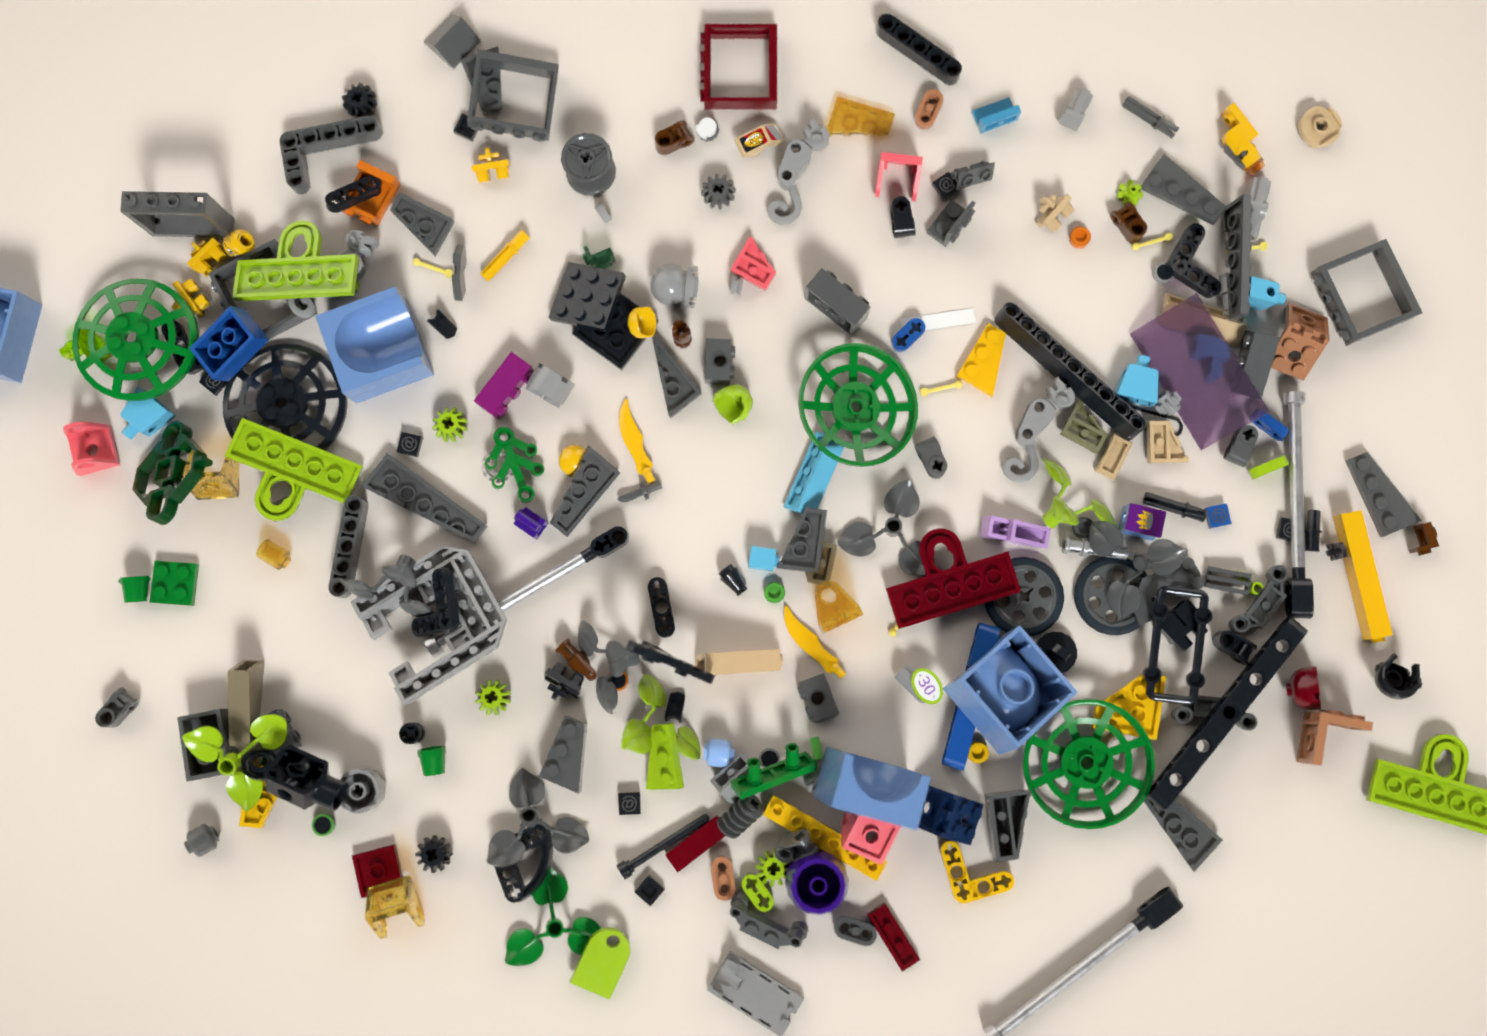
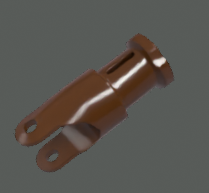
M677 320L673 323L672 329L674 343L682 349L687 348L692 341L690 328L683 320Z
M567 638L558 646L555 652L557 654L560 653L568 661V665L573 671L584 675L589 681L595 680L597 676L596 671L590 666L588 657L582 651H578L570 643L571 640Z

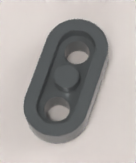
M840 916L834 922V931L841 939L869 946L877 938L876 929L868 922L849 916ZM847 923L849 925L848 929L842 930L840 928L841 924ZM863 930L869 931L867 937L861 935Z

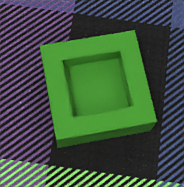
M819 737L810 738L813 759H823Z

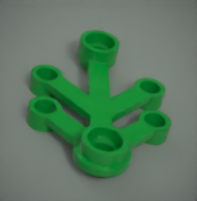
M500 427L494 432L493 440L496 444L484 463L486 469L494 470L498 464L497 458L502 449H504L506 458L497 476L492 479V487L494 489L503 488L505 484L504 479L511 468L519 489L517 492L518 500L521 503H529L533 500L534 490L526 485L520 466L530 470L536 477L543 474L544 466L541 463H534L515 454L512 446L523 450L524 454L529 458L536 455L537 447L534 444H527L515 438L510 428ZM506 435L508 439L506 441H502L500 439V436ZM528 448H533V449H534V453H533V454L528 453V452H527V449H528ZM492 460L495 465L489 466L487 461ZM535 467H540V468H541V472H540V473H536V472L534 471V468H535ZM499 479L502 484L497 486L494 481ZM526 492L529 494V498L525 499L521 494Z

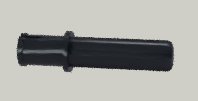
M1146 492L1143 497V504L1181 515V518L1188 517L1204 522L1207 516V509L1189 505V502L1182 503Z

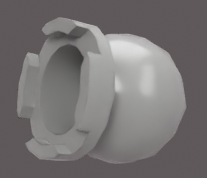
M666 264L657 268L650 280V289L654 298L668 306L677 305L683 301L685 302V307L694 308L695 302H692V299L697 297L699 277L695 276V272H698V266H689L686 271L674 264Z

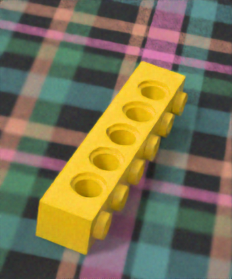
M774 794L763 811L764 816L791 832L807 829L811 840L820 849L829 852L875 881L878 880L887 864L886 860L881 865L842 848L841 833Z

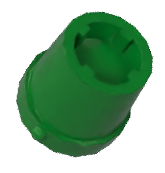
M149 576L120 577L118 582L122 586L124 602L147 601L148 582L151 578Z
M432 746L417 750L423 776L445 773V746Z

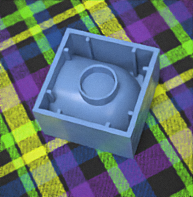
M396 287L315 316L342 394L356 404L434 375L408 301Z
M0 288V379L22 383L42 304L18 291Z
M1020 625L1000 636L998 642L984 656L943 688L999 755L1018 749L1078 693Z
M826 747L813 797L832 808L918 830L931 777L906 768Z

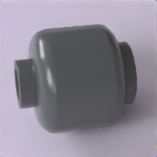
M202 824L187 832V841L184 842V845L189 854L193 852L196 856L201 857L216 849L217 842L220 839L213 826L209 827L207 824Z

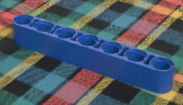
M981 622L978 623L965 671L998 642L999 627ZM957 705L945 745L942 765L963 771L967 762L975 726Z

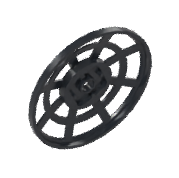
M287 343L275 344L260 349L228 381L224 391L222 406L225 426L231 438H233L235 432L229 418L240 415L241 419L248 420L246 413L257 411L263 419L260 425L267 428L270 425L281 428V433L291 437L290 427L302 421L308 425L307 429L292 438L302 441L316 431L325 437L316 447L325 451L336 440L342 430L346 419L348 402L347 396L342 394L333 365L328 359L311 348ZM280 349L299 350L313 357L305 365L295 361L280 360ZM271 351L272 362L259 367L251 375L242 370L256 357ZM319 362L323 363L332 374L336 382V390L324 391L320 379L312 371ZM281 366L293 367L300 371L293 379L282 377ZM272 368V380L264 385L256 380L257 376ZM307 375L314 382L317 392L306 393L300 385ZM238 377L245 382L239 396V407L228 409L229 394L235 379ZM251 386L258 391L256 402L245 405L246 394ZM283 397L286 398V406L279 408L277 405L278 400ZM339 398V408L332 429L328 430L320 424L325 413L326 399ZM319 400L316 416L312 419L306 414L308 402Z

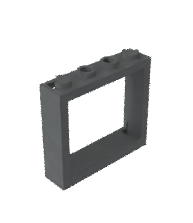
M477 49L467 118L468 127L476 131L490 130L498 135L504 133L512 134L516 138L529 137L538 142L549 141L559 64ZM483 66L551 79L544 129L475 116Z
M122 191L120 212L151 236L225 238L227 234L234 231V217L208 193ZM197 197H203V203L197 201Z
M273 239L208 273L212 280L211 287L220 295L221 298L218 300L224 310L229 306L237 307L224 281L235 276L237 261L268 259L272 256L277 258L279 242ZM296 298L302 310H305L307 305L301 302V298ZM292 314L262 331L270 340L310 318L303 319Z
M1387 239L1321 265L1311 272L1315 280L1313 283L1321 293V300L1327 305L1330 318L1336 324L1339 330V337L1343 338L1346 346L1411 320L1423 313ZM1373 253L1402 315L1357 333L1328 271Z

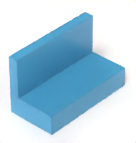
M1010 97L972 110L971 113L981 134L1017 121L1021 110L1019 105L1013 106Z

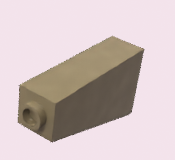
M242 660L227 671L229 746H237L238 749H245L256 739L251 734L250 727L254 720L260 717L264 661Z

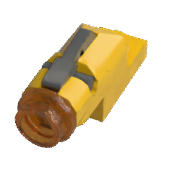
M1234 102L1221 114L1225 124L1232 128L1221 138L1226 146L1224 153L1244 172L1253 176L1266 166L1255 144H1251L1259 133Z

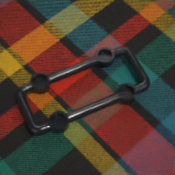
M1162 586L1157 591L1156 602L1150 606V614L1154 617L1149 665L1142 672V677L1146 681V695L1150 700L1182 705H1191L1197 701L1199 689L1205 684V677L1201 673L1206 624L1210 623L1213 617L1212 612L1208 609L1209 596L1203 590ZM1166 594L1200 598L1199 608L1193 613V619L1197 622L1192 672L1186 676V683L1190 687L1189 696L1154 692L1155 683L1159 682L1162 676L1161 671L1157 668L1162 620L1169 613V608L1165 604Z

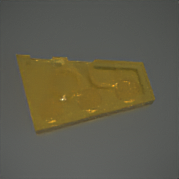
M837 96L827 130L830 136L835 134H843V136H851V134H863L864 136L889 135L895 113Z

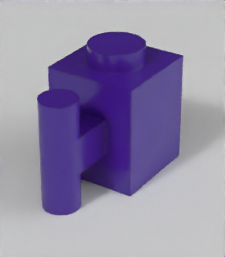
M527 507L523 510L520 509L514 516L515 522L513 523L536 540L549 524Z

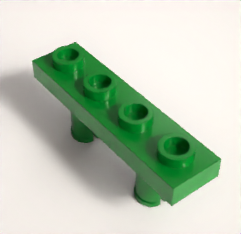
M789 743L785 746L786 759L761 769V762L758 758L748 759V774L731 780V788L742 800L817 770V762L806 751L799 754L797 744Z

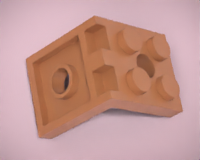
M1288 302L1284 309L1285 329L1279 337L1280 340L1271 368L1304 381L1330 341L1328 318ZM1292 351L1301 353L1297 358H1291L1288 355Z
M1321 710L1319 713L1304 711L1296 762L1322 766L1328 725L1351 730L1372 731L1373 722L1365 721L1364 716L1346 715L1344 712L1335 710Z

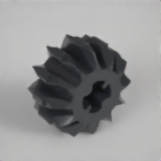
M359 82L358 86L355 87L351 83V89H345L346 95L342 96L344 109L348 110L350 116L355 115L357 118L361 117L362 114L368 116L369 111L375 113L373 107L378 105L375 92L368 85L364 86Z
M433 835L431 840L426 837L423 839L424 844H418L417 847L421 851L416 852L415 856L421 857L417 864L424 863V871H427L429 868L431 873H435L437 868L443 871L445 869L444 864L449 865L451 863L450 859L447 858L453 855L452 851H447V848L451 847V843L444 845L445 837L440 838L438 841L437 835ZM436 850V855L438 857L433 859V853L430 851Z

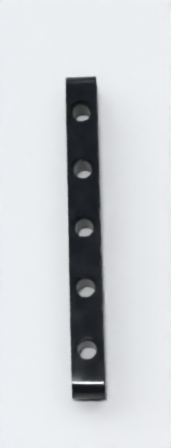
M1288 616L1281 622L1154 781L1148 795L1145 797L1162 811L1166 810L1174 802L1308 632L1305 627L1291 616ZM1278 641L1281 642L1283 646L1281 652L1278 651L1276 648V644ZM1252 674H1254L1257 679L1254 685L1250 682V676ZM1225 707H1228L1230 710L1228 718L1223 714ZM1199 740L1204 744L1201 752L1196 747ZM1172 774L1177 776V783L1175 785L1170 783V776Z

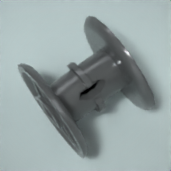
M594 133L575 135L566 142L561 152V163L566 172L569 185L576 192L584 196H596L609 189L616 175V167L609 144L602 137Z

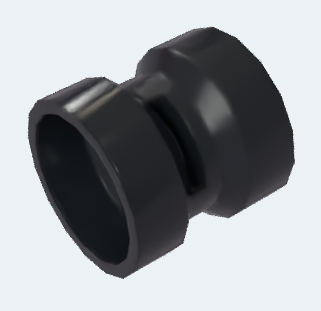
M406 723L400 728L399 737L405 744H416L425 737V729L419 723Z

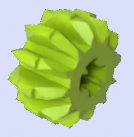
M445 407L444 413L437 411V415L440 417L432 418V421L437 423L432 426V429L437 431L436 436L438 438L442 437L444 442H447L449 438L452 442H456V436L462 439L463 435L460 432L468 430L463 426L468 423V420L463 418L464 413L462 411L458 412L455 407L451 411L448 407ZM452 421L454 423L453 427L449 426L448 428L446 426L447 423Z
M487 680V687L484 684L479 685L482 692H475V695L480 696V699H476L475 703H482L479 707L480 711L486 709V715H491L492 711L495 715H499V708L502 711L507 710L503 704L511 703L510 699H505L506 696L511 695V691L504 692L507 684L500 686V680H495L494 684L491 680ZM495 692V696H498L497 701H492L491 703L492 699H489V695Z
M773 849V856H770L768 850H765L764 853L767 858L759 856L758 860L763 864L755 865L756 869L762 870L757 873V877L765 875L762 883L766 884L770 879L771 887L775 885L774 880H777L780 886L783 885L781 877L786 879L784 871L787 872L789 867L784 866L789 863L781 862L775 857L776 849ZM773 862L776 863L777 867L780 866L779 869H776L775 873H771V869H767Z

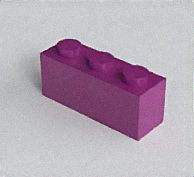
M511 351L474 399V402L494 418L502 417L507 412L508 404L511 400L517 399L520 395L521 387L524 383L528 382L534 369Z

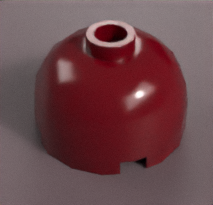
M1316 666L1304 667L1294 671L1291 675L1290 683H1286L1287 696H1292L1293 702L1302 709L1321 710Z

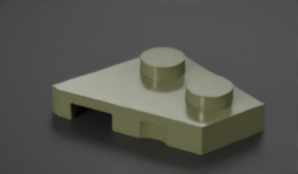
M1079 399L1060 435L1097 454L1108 434L1098 425L1096 418L1092 414L1089 415L1083 407L1084 403Z

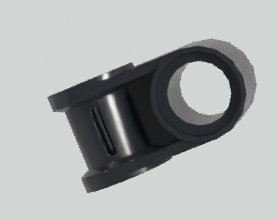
M904 196L896 197L890 208L893 236L895 239L914 236L916 230L910 201ZM897 205H900L901 208H904L903 211H900V209L897 208Z
M1218 631L1212 638V643L1217 649L1245 666L1248 665V659L1253 650L1258 648L1256 644L1233 631ZM1224 635L1228 637L1229 641L1226 646L1222 642Z

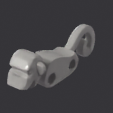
M812 117L808 122L809 130L803 127L805 139L789 142L779 168V186L784 191H789L794 203V209L788 216H779L775 213V210L779 208L786 212L788 211V205L781 200L771 202L767 213L769 218L777 224L786 225L798 219L801 214L802 204L795 188L796 181L810 164L812 152L823 150L829 144V131L825 126L821 127V124H818ZM795 148L800 150L798 153L792 152ZM789 175L791 179L784 180L783 177Z
M351 230L346 235L348 250L340 255L356 254L359 257L357 274H360L357 275V283L365 274L362 257L373 256L371 250L379 247V241L376 238L370 237V235H365L364 231ZM296 298L287 299L290 310L299 318H310L316 312V305L311 298H301V302L307 305L305 310L300 309L296 305Z
M1059 377L1053 380V388L1049 386L1046 389L1048 399L1037 398L1025 410L1016 431V441L1020 446L1026 447L1030 468L1025 474H1015L1011 471V466L1016 465L1018 469H1023L1025 467L1024 462L1017 457L1006 459L1002 470L1004 475L1012 481L1025 482L1035 476L1039 468V460L1034 448L1037 435L1053 420L1056 409L1068 408L1075 401L1074 391L1071 387L1066 388L1067 384H1064ZM1035 404L1041 406V412H1037L1034 409ZM1024 430L1029 432V439L1023 437L1022 433Z

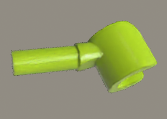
M1238 577L1242 581L1246 580V578ZM1250 581L1249 593L1258 595L1254 591V586L1256 585L1259 589H1263V584Z

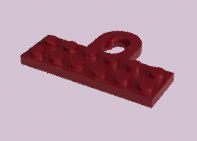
M943 528L929 531L920 541L919 555L926 576L886 588L898 629L1021 592L1008 551L967 564L959 538L952 531ZM938 543L944 544L953 555V565L947 570L938 569L934 564V548Z

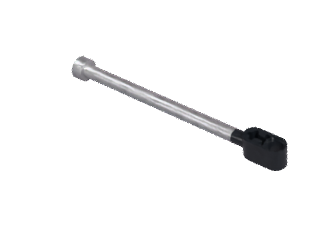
M1291 391L1283 394V403L1288 405L1292 578H1287L1285 582V594L1287 595L1285 598V611L1287 617L1311 619L1314 614L1313 582L1310 578H1306L1301 409V405L1306 404V393Z
M616 526L592 540L589 548L500 599L498 603L503 612L507 611L596 557L605 558L624 547L629 542L628 532L623 527ZM616 532H623L625 537L623 541L615 542L614 534ZM609 537L610 542L614 546L611 547L609 544H607L603 547L605 551H596V549H598L597 544L601 543L602 545H605L606 543H608L606 538ZM461 623L456 629L446 631L438 637L433 634L424 639L428 651L434 658L444 653L443 648L447 646L444 637L462 627Z
M1169 886L1161 889L1138 907L1137 912L1139 916L995 1027L991 1023L983 1031L987 1036H1006L1146 927H1149L1150 930L1156 929L1179 912L1184 905Z

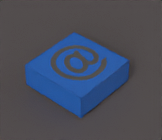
M1227 503L1204 508L1207 509L1206 518L1209 529L1232 524Z

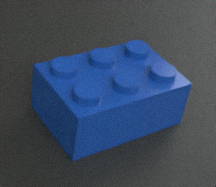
M229 306L189 349L213 380L230 381L269 341V338L245 308Z

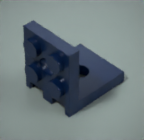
M929 785L924 806L927 802L929 803V810L925 813L923 807L918 828L939 837L971 846L984 804Z

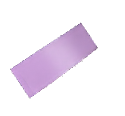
M990 515L983 516L980 537L1048 549L1051 528Z

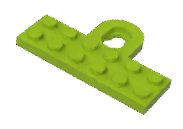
M296 221L289 224L281 233L277 258L237 261L232 298L235 301L355 296L359 257L356 254L320 256L322 245L320 231L309 221ZM298 235H304L307 243L306 252L299 257H292V245Z
M244 418L241 419L224 455L228 459L264 472L254 500L259 513L271 521H283L293 516L300 505L306 489L344 504L345 499L352 494L363 469L362 465ZM278 481L290 483L292 487L290 496L284 499L280 505H273L270 501L272 496L270 490L274 483Z
M1437 734L1430 737L1422 748L1418 770L1375 758L1366 801L1487 835V790L1464 783L1469 753L1466 745L1458 737L1450 734ZM1447 749L1452 753L1453 764L1450 773L1442 777L1436 773L1434 763L1440 757L1442 751Z

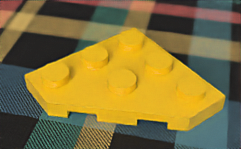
M1140 674L1103 701L1113 703L1126 710L1144 728L1149 739L1157 740L1162 702L1153 701L1147 697L1146 681L1142 674ZM1161 676L1160 681L1155 683L1154 692L1164 693L1166 676ZM1095 706L1093 718L1100 719L1105 708ZM1116 712L1113 713L1109 724L1118 729L1121 734L1139 737L1137 731L1125 718ZM1091 724V728L1096 729L1097 725Z

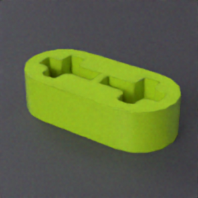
M1286 455L1254 467L1248 470L1253 480L1289 465Z
M746 874L742 879L744 892L759 911L767 912L771 910L774 898L770 891L762 883L760 877H757V874ZM748 878L757 880L755 886L758 890L756 892L752 887H746ZM759 893H761V895L764 898H770L768 900L769 905L767 907L764 904L761 906L759 905Z

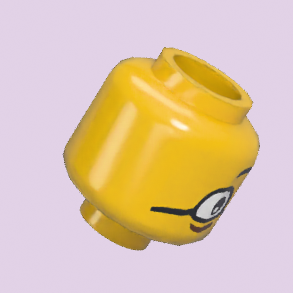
M237 229L226 235L223 240V247L230 257L237 259L254 250L255 241L248 231Z

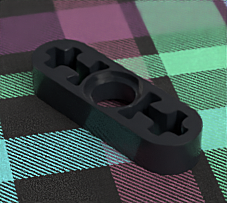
M369 175L328 193L325 197L327 209L330 212L339 213L379 195L382 191L381 180L373 175ZM351 191H357L359 192V195L356 197H351L348 195V193Z
M654 577L648 583V592L655 628L659 636L669 638L675 632V624L668 587L664 579ZM656 581L659 584H663L660 592L661 596L666 594V598L653 600V596L658 597L656 590H652V586L655 585ZM661 601L665 602L668 606L667 611L663 614L658 613L655 609L656 604ZM670 615V619H666V624L671 625V629L668 630V634H665L664 631H660V627H663L662 620L657 621V617Z

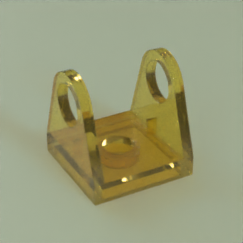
M191 450L182 473V479L191 469L194 450ZM225 457L221 472H204L201 480L191 491L193 496L197 500L239 498V462L234 461V465H232V460Z
M826 581L816 591L815 601L818 626L822 634L863 615L860 606L836 582ZM822 590H833L836 594V600L831 603L824 601L821 595Z
M410 875L368 888L365 919L380 939L387 937L385 919L405 912L408 913L418 927L424 926V912Z

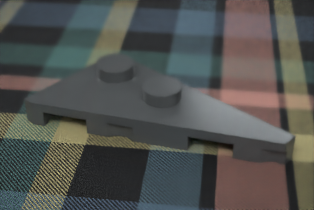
M656 337L653 345L668 415L671 419L702 395V392Z

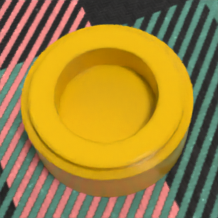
M982 742L971 743L968 759L974 763L985 762L989 756L988 747Z

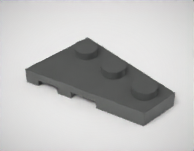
M497 46L486 51L499 53V48ZM477 54L460 59L471 88ZM484 66L482 67L477 101L483 116L502 110L500 69Z
M399 193L390 209L435 257L455 223L452 218L402 193Z
M805 508L777 569L820 573L827 510Z

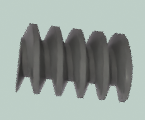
M756 795L742 800L739 799L738 802L733 804V807H730L727 812L723 813L722 817L717 819L719 830L729 838H738L741 833L745 832L752 823H755L763 815L764 810L761 801Z

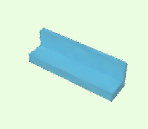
M816 431L814 436L819 441L825 433ZM832 440L825 447L838 457L841 456L844 447ZM812 441L783 506L790 511L803 514L805 508L818 509L838 463L820 451Z

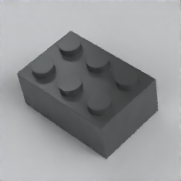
M821 268L806 286L804 299L853 336L868 318L871 308L869 302L864 297L855 295L849 285L846 283L841 284L836 280L837 277L831 271H825Z
M216 709L177 717L186 782L223 775L218 770V758L213 762L201 761L188 750L182 736L199 727L211 726L218 729L224 738V743L220 747L224 750V756L228 753H236L235 746H229L228 709Z

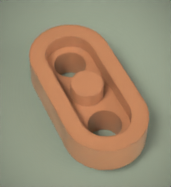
M931 89L924 94L915 115V124L920 129H929L934 125L944 100L940 91ZM934 100L936 103L930 104L929 101ZM922 118H927L928 121H927V122H923L921 119H922Z
M718 856L711 864L714 894L719 900L727 901L734 896L736 890L733 864L728 857ZM724 863L726 869L721 871L718 869V865ZM727 885L729 887L728 892H722L721 886Z

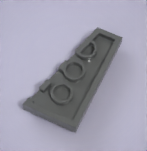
M1368 452L1345 460L1380 537L1422 521Z
M1147 797L1145 798L1144 803L1192 871L1195 872L1223 839L1178 800L1175 799L1166 810L1162 811Z

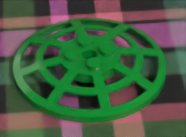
M149 279L122 280L106 286L97 292L81 310L73 331L72 348L74 359L83 377L101 393L124 401L149 400L167 393L185 378L196 358L189 348L199 339V329L193 310L187 301L175 290L165 284ZM124 285H147L142 295H126L116 298L114 289ZM155 288H159L171 295L181 308L168 312L162 304L151 298ZM106 295L109 303L98 311L92 322L84 321L91 307L102 296ZM127 301H138L134 312L123 313L119 304ZM147 304H150L162 316L150 320L143 313ZM109 309H112L115 318L109 325L98 324L102 316ZM186 316L189 326L188 349L175 345L176 329L173 320ZM166 323L168 327V343L158 340L157 327ZM80 329L89 330L88 346L91 355L81 362L78 348ZM95 332L105 334L106 343L105 346L97 351L94 343ZM135 332L136 339L133 342H128V335ZM156 348L164 350L161 358L151 366L147 358L152 355ZM109 353L118 358L115 371L107 367L101 361V358ZM172 353L184 356L183 363L176 373L162 384L156 372L167 363ZM127 362H139L144 370L134 374L124 373ZM96 363L103 372L114 377L112 390L97 383L88 374L86 369ZM148 377L154 386L153 389L145 392L121 393L123 380L134 381Z
M860 343L835 346L822 353L812 362L801 381L798 407L803 427L816 447L831 459L848 466H875L896 456L910 441L918 419L916 391L906 370L896 359L883 350ZM850 352L849 364L839 366L829 373L821 365V362L832 355ZM858 352L872 355L888 366L879 374L869 367L857 365ZM815 369L822 380L816 389L814 402L804 401L806 383ZM849 371V383L839 387L832 377ZM857 372L867 374L875 380L869 386L857 382ZM893 372L896 373L905 388L908 403H896L893 391L886 381ZM825 385L834 393L831 403L820 402ZM880 386L885 391L889 404H880L875 393ZM852 402H856L859 404V412H855L852 410ZM804 409L815 410L818 424L825 433L819 441L808 425ZM821 411H831L836 422L830 429L826 426ZM909 411L907 428L901 440L897 441L889 435L895 424L897 412ZM880 412H889L888 423L883 430L875 422ZM841 428L852 432L853 443L838 438L836 434ZM869 428L878 436L870 442L861 443L860 432ZM832 440L842 447L854 449L856 461L838 457L825 447ZM882 441L893 447L889 453L880 458L865 461L863 449L874 447Z
M1088 698L1068 701L1058 711L1062 712L1065 723L1057 727L1050 734L1047 741L1035 736L1038 730L1026 741L1022 763L1027 787L1032 791L1033 799L1042 810L1053 819L1065 825L1080 829H1102L1115 825L1133 814L1144 802L1145 796L1148 795L1154 779L1155 760L1150 739L1144 728L1132 715L1113 703ZM1096 705L1104 707L1105 710L1100 719L1091 717L1073 719L1069 707ZM1116 712L1125 718L1137 731L1139 738L1126 741L1121 732L1109 724L1113 713ZM1078 724L1097 725L1092 737L1080 736L1076 727ZM1068 729L1072 740L1064 748L1054 744L1053 742L1057 736ZM1105 729L1109 730L1119 740L1120 744L1108 748L1106 744L1100 741ZM1031 745L1043 748L1041 757L1043 775L1034 780L1031 779L1029 771ZM1141 746L1144 747L1146 755L1144 781L1131 777L1133 766L1131 750ZM1049 751L1060 755V768L1050 772L1048 770ZM1123 752L1125 754L1124 773L1113 769V756ZM1087 756L1091 757L1092 765L1089 768H1083L1081 760ZM1065 776L1072 783L1068 795L1059 790L1053 780ZM1109 777L1119 780L1120 783L1105 796L1101 785ZM1047 783L1053 793L1065 801L1062 813L1059 814L1049 807L1038 795L1036 788ZM1127 784L1139 789L1133 801L1121 812L1114 815L1109 802L1119 796ZM1080 788L1093 789L1097 799L1085 801L1076 798ZM1073 806L1084 808L1100 806L1105 819L1081 821L1071 819L1070 815Z

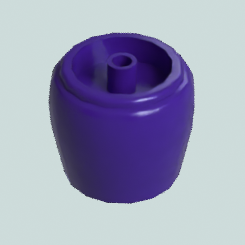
M819 849L815 855L791 861L786 872L785 886L789 898L797 908L808 914L822 915L832 912L842 904L848 892L849 878L846 867L841 860L822 849ZM815 880H820L819 883H813Z

